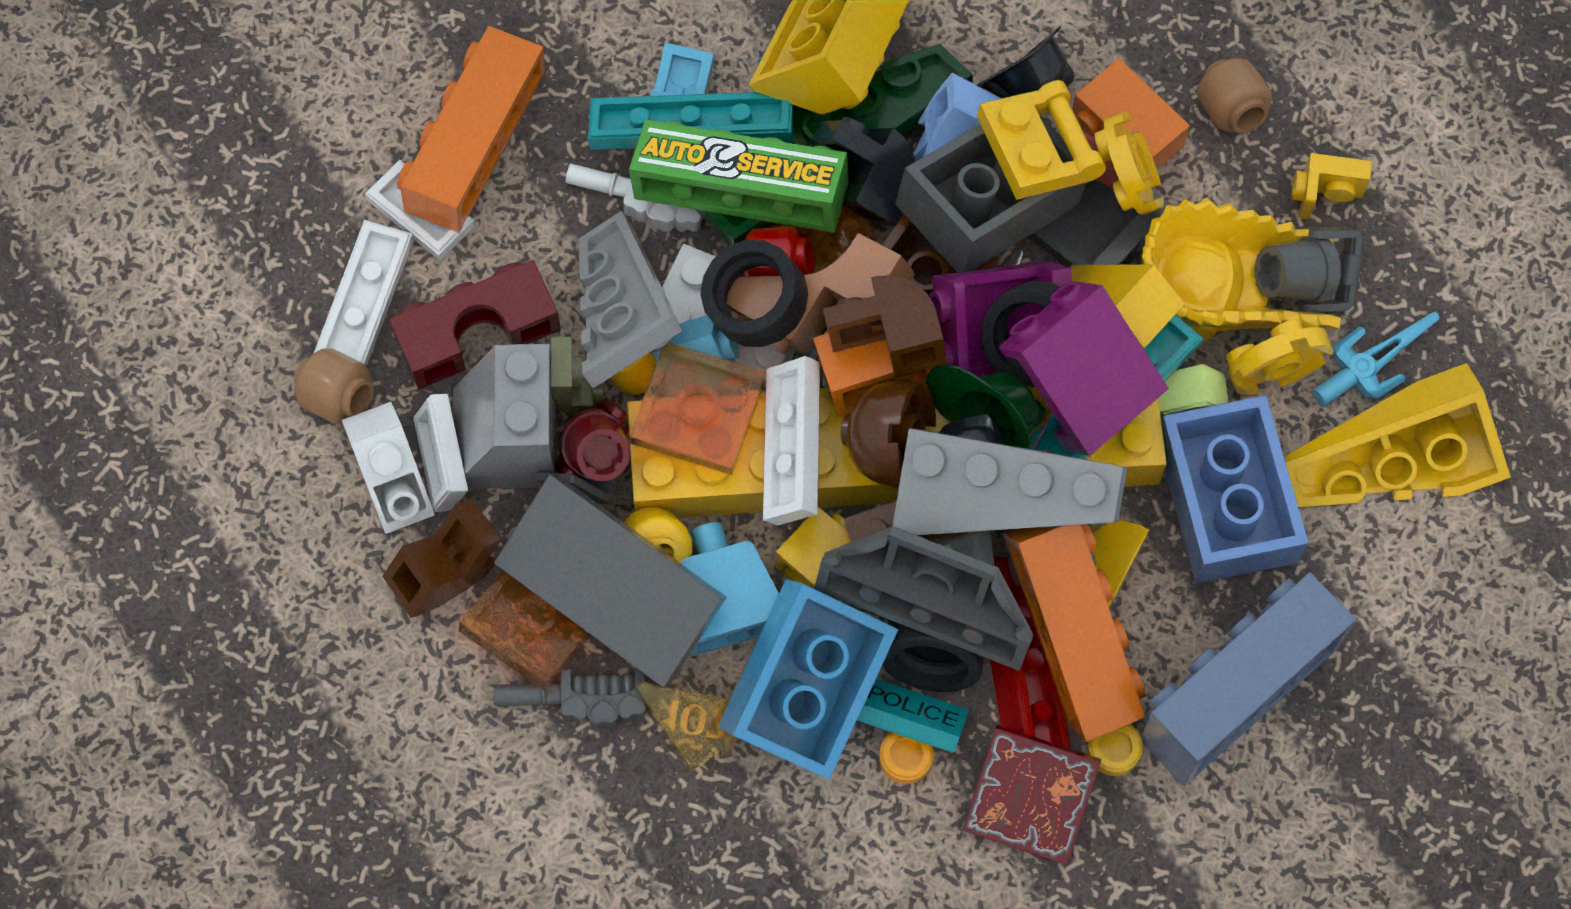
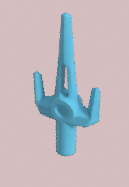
M1432 312L1363 353H1356L1350 349L1365 334L1363 327L1355 329L1333 346L1334 361L1341 370L1312 390L1315 400L1322 407H1325L1353 386H1356L1365 397L1379 399L1403 383L1405 376L1398 374L1379 384L1376 374L1402 349L1437 322L1439 314ZM1398 343V346L1377 361L1372 357L1391 344Z

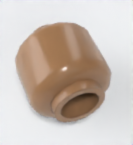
M1242 58L1219 60L1210 65L1199 82L1197 90L1199 103L1214 125L1223 132L1247 133L1259 127L1268 116L1273 98L1269 85L1256 67L1248 60Z
M325 348L318 350L309 358L304 359L295 372V396L298 404L305 410L333 424H343V419L367 411L372 402L374 386L368 367L335 349Z

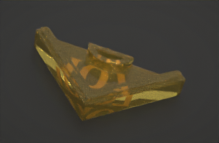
M641 682L635 686V689L690 770H694L739 739L717 728L730 701L729 699L669 687L663 688L646 682Z

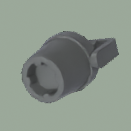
M1346 226L1310 227L1309 237H1303L1298 241L1266 246L1260 250L1254 266L1256 285L1264 296L1301 300L1299 310L1304 312L1346 311L1353 306L1362 259V234L1358 230ZM1344 238L1341 259L1337 249L1329 239ZM1338 290L1337 298L1331 299Z

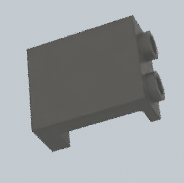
M1097 180L1087 182L1078 206L1027 237L1069 268L1072 265H1131L1142 252L1145 236L1149 233L1152 219L1160 217L1166 205L1172 204L1164 198L1163 208L1143 216L1139 215L1134 208L1123 211L1116 198L1114 189ZM1156 192L1153 197L1155 200L1162 196Z

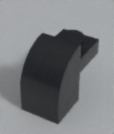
M843 117L842 121H821L812 140L835 151L847 152V161L853 164L848 175L849 184L843 206L876 226H896L904 214L895 204L904 170L916 162L914 153L906 139L894 128L870 130L862 123L848 117Z

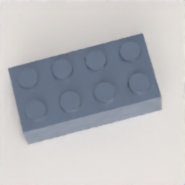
M1311 572L1297 584L1291 578L1282 583L1268 597L1267 602L1269 604L1259 614V618H1256L1252 613L1246 615L1228 633L1230 639L1222 646L1219 653L1212 647L1208 649L1189 667L1188 671L1191 674L1182 682V686L1179 689L1173 683H1170L1149 703L1151 709L1145 714V718L1142 719L1146 723L1141 734L1142 743L1183 787L1340 647L1357 620Z

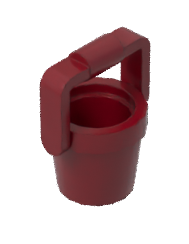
M605 397L595 409L578 412L570 418L560 434L559 448L561 453L556 460L559 470L563 474L575 475L579 478L583 476L595 481H609L623 473L630 457V439L626 427L620 422H624L628 417L625 411L608 397Z

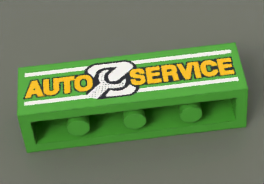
M645 119L629 167L634 199L831 233H835L849 184L847 152L835 151L826 146L810 147L786 143L772 137L762 139L738 135L724 129L707 130L689 127L675 121L659 122Z

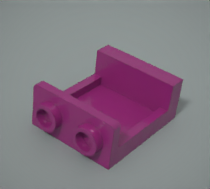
M1041 261L934 275L933 291L929 297L934 304L941 328L947 365L961 367L978 377L997 373L987 361L981 344V323L989 306L1006 291L1030 281L1052 282L1062 287L1072 282L1071 268L1050 261ZM1034 303L1018 306L1007 320L1006 333L1008 338L1011 337L1010 330L1016 323L1030 315L1039 314L1045 307Z
M1073 281L1057 289L1050 297L1052 303L1039 314L1030 315L1016 323L1010 330L1011 337L1002 343L999 349L1005 357L1016 359L1021 364L1060 423L1061 427L1054 434L1064 450L1090 456L1169 388L1103 285Z

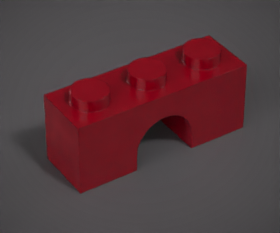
M534 259L523 264L519 262L507 264L499 268L492 277L475 284L472 282L458 284L446 293V296L429 303H412L400 310L397 316L389 319L396 342L418 390L466 370L458 344L462 334L473 325L490 323L500 327L506 333L511 345L529 344L561 331L557 308Z

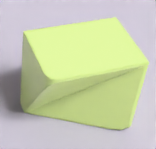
M1205 364L1179 369L1165 381L1169 389L1158 398L1160 413L1163 415L1228 403L1226 379L1223 373Z

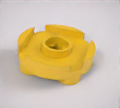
M1123 111L1104 119V129L1095 133V141L1105 162L1112 160L1119 179L1113 182V188L1123 211L1134 208L1139 215L1143 216L1163 208L1164 198L1161 197L1154 200L1152 188L1161 185L1151 151L1141 130L1130 133L1125 123L1134 118L1128 111Z
M1290 320L1273 328L1270 332L1272 338L1257 345L1247 344L1230 351L1226 355L1229 365L1228 374L1236 392L1246 396L1260 394L1257 384L1278 380L1280 387L1297 382L1321 368L1326 363L1322 353L1332 355L1334 352L1326 331L1320 327L1303 328L1300 320Z

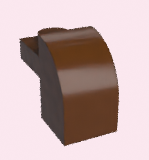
M886 275L871 277L875 296L864 299L859 297L846 298L835 306L823 308L833 352L886 340L895 377L948 364L944 340L934 304L928 294L912 281Z
M470 498L454 505L435 535L402 546L382 577L410 618L442 606L482 580L496 565L490 555L501 539L493 529L491 522L483 515L474 500Z

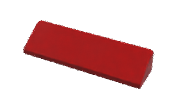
M993 557L994 566L998 567L1033 633L1020 671L990 660L1001 726L1071 749L1065 713L1021 585L1016 586L1012 580L1008 566V557Z

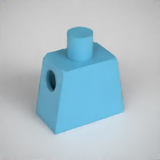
M719 522L707 523L695 528L691 534L697 555L683 559L681 564L727 598L690 653L691 657L759 638L779 595L751 541L728 546L722 524Z

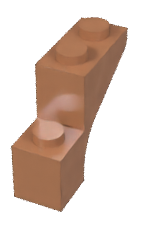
M858 233L849 248L833 264L816 273L804 275L808 289V298L803 317L797 327L785 338L768 346L784 355L791 348L803 356H807L814 346L813 338L820 336L826 327L823 308L835 306L846 298L859 297L864 299L875 296L871 277L886 275L901 277L911 281L915 273L900 254ZM781 276L738 277L727 296L726 305L730 314L740 321H751L763 317L775 306L781 296L783 286Z

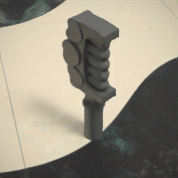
M635 668V676L627 673L622 677L620 674L615 673L610 678L607 674H600L596 678L595 675L588 674L583 678L579 674L572 677L571 669H562L561 683H546L543 681L539 684H495L494 706L542 705L546 707V705L561 704L562 718L565 721H575L578 724H585L589 721L590 725L597 729L602 727L613 728L619 723V720L624 723H630L633 719L641 720L646 716L645 675Z

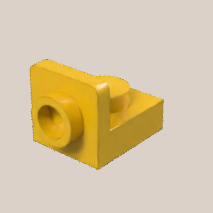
M1311 153L1304 171L1296 170L1292 185L1291 199L1293 201H1300L1299 218H1310L1316 203L1317 193L1324 194L1326 199L1334 202H1349L1354 198L1362 199L1371 179L1372 161Z

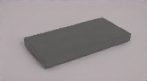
M549 474L494 561V564L663 688L670 686L727 598L558 474Z

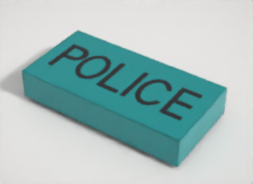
M876 679L857 721L955 753L969 710Z

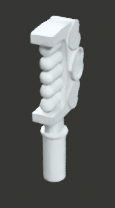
M570 164L568 167L566 183L607 193L610 197L613 195L624 197V213L628 216H633L640 222L646 220L648 227L669 232L675 227L681 232L685 230L696 232L701 227L703 218L695 209L634 199L630 178L618 176L617 173L611 174L575 164Z

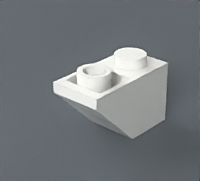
M392 402L343 419L342 423L385 534L434 516L435 513Z

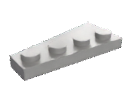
M622 211L579 238L580 280L585 286V296L580 297V311L586 317V329L581 331V345L587 352V360L582 362V375L590 386L595 388L652 350L662 348L672 337L683 330L632 224Z
M909 428L892 526L914 535L1118 522L1128 467Z

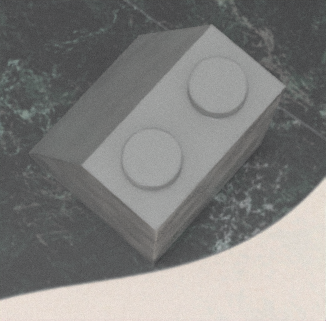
M549 344L495 345L453 388V421L468 489L542 487L543 484L535 480L537 472L557 473V404L551 393V352Z

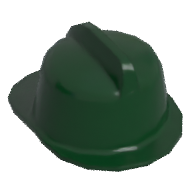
M945 364L934 367L926 376V384L933 396L935 408L950 423L971 416L988 414L995 419L1006 445L1030 449V433L1043 420L1046 411L1034 398L1026 384L1015 375L999 372L978 377L961 367Z

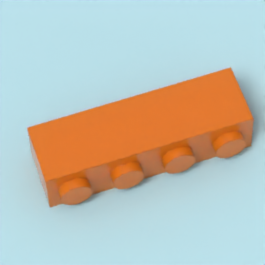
M491 26L487 27L479 42L473 41L470 44L463 62L464 71L458 82L452 80L448 84L442 98V111L436 122L430 120L426 124L420 138V151L414 162L408 160L404 164L397 182V188L401 190L404 212L460 233L467 217H469L545 73L543 46Z
M1089 525L1020 528L1004 531L1003 534L1070 728L1087 742L1145 718L1140 699L1146 696L1144 685L1134 667L1129 668L1123 650L1129 648V641L1121 622L1117 618L1112 619L1107 601L1113 599V594L1104 572L1101 569L1096 570L1090 552L1096 549V543Z

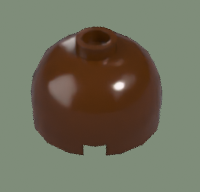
M888 380L866 389L858 397L852 406L851 413L846 414L842 420L841 440L843 445L848 446L849 455L861 474L877 484L899 488L909 428L926 431V426L936 427L934 400L928 385L921 382H913L912 380Z

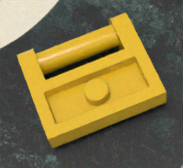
M1052 81L1043 85L1037 91L982 103L979 106L976 117L1016 200L1087 183L1099 178L1106 170V165L1100 153L1092 151L1069 104L1071 95L1063 81ZM1051 114L1073 161L1062 163L1039 115Z

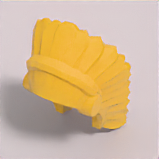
M1207 197L1197 204L1184 199L1178 206L1166 205L1163 214L1152 219L1149 233L1145 236V244L1142 248L1141 265H1154L1185 303L1176 315L1203 338V341L1211 339L1216 332L1244 329H1273L1284 322L1295 319L1300 320L1303 328L1340 329L1341 318L1334 315L1268 308L1269 298L1264 296L1256 285L1254 266L1260 250L1266 246L1298 241L1303 237H1309V229H1295L1293 222L1277 225L1272 215L1259 216L1254 210L1237 211L1230 203L1217 207Z

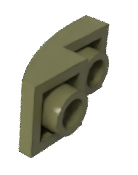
M551 337V393L557 406L567 416L572 418L578 412L598 406L603 400V383L592 388L583 377L582 362L586 361L587 357L572 356V337Z

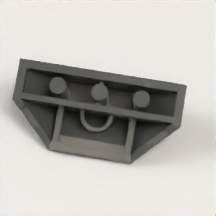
M894 526L827 551L821 560L814 587L815 590L1020 671L1033 633L998 567Z

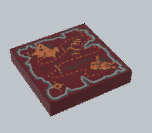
M996 725L962 831L1068 865L1101 759Z

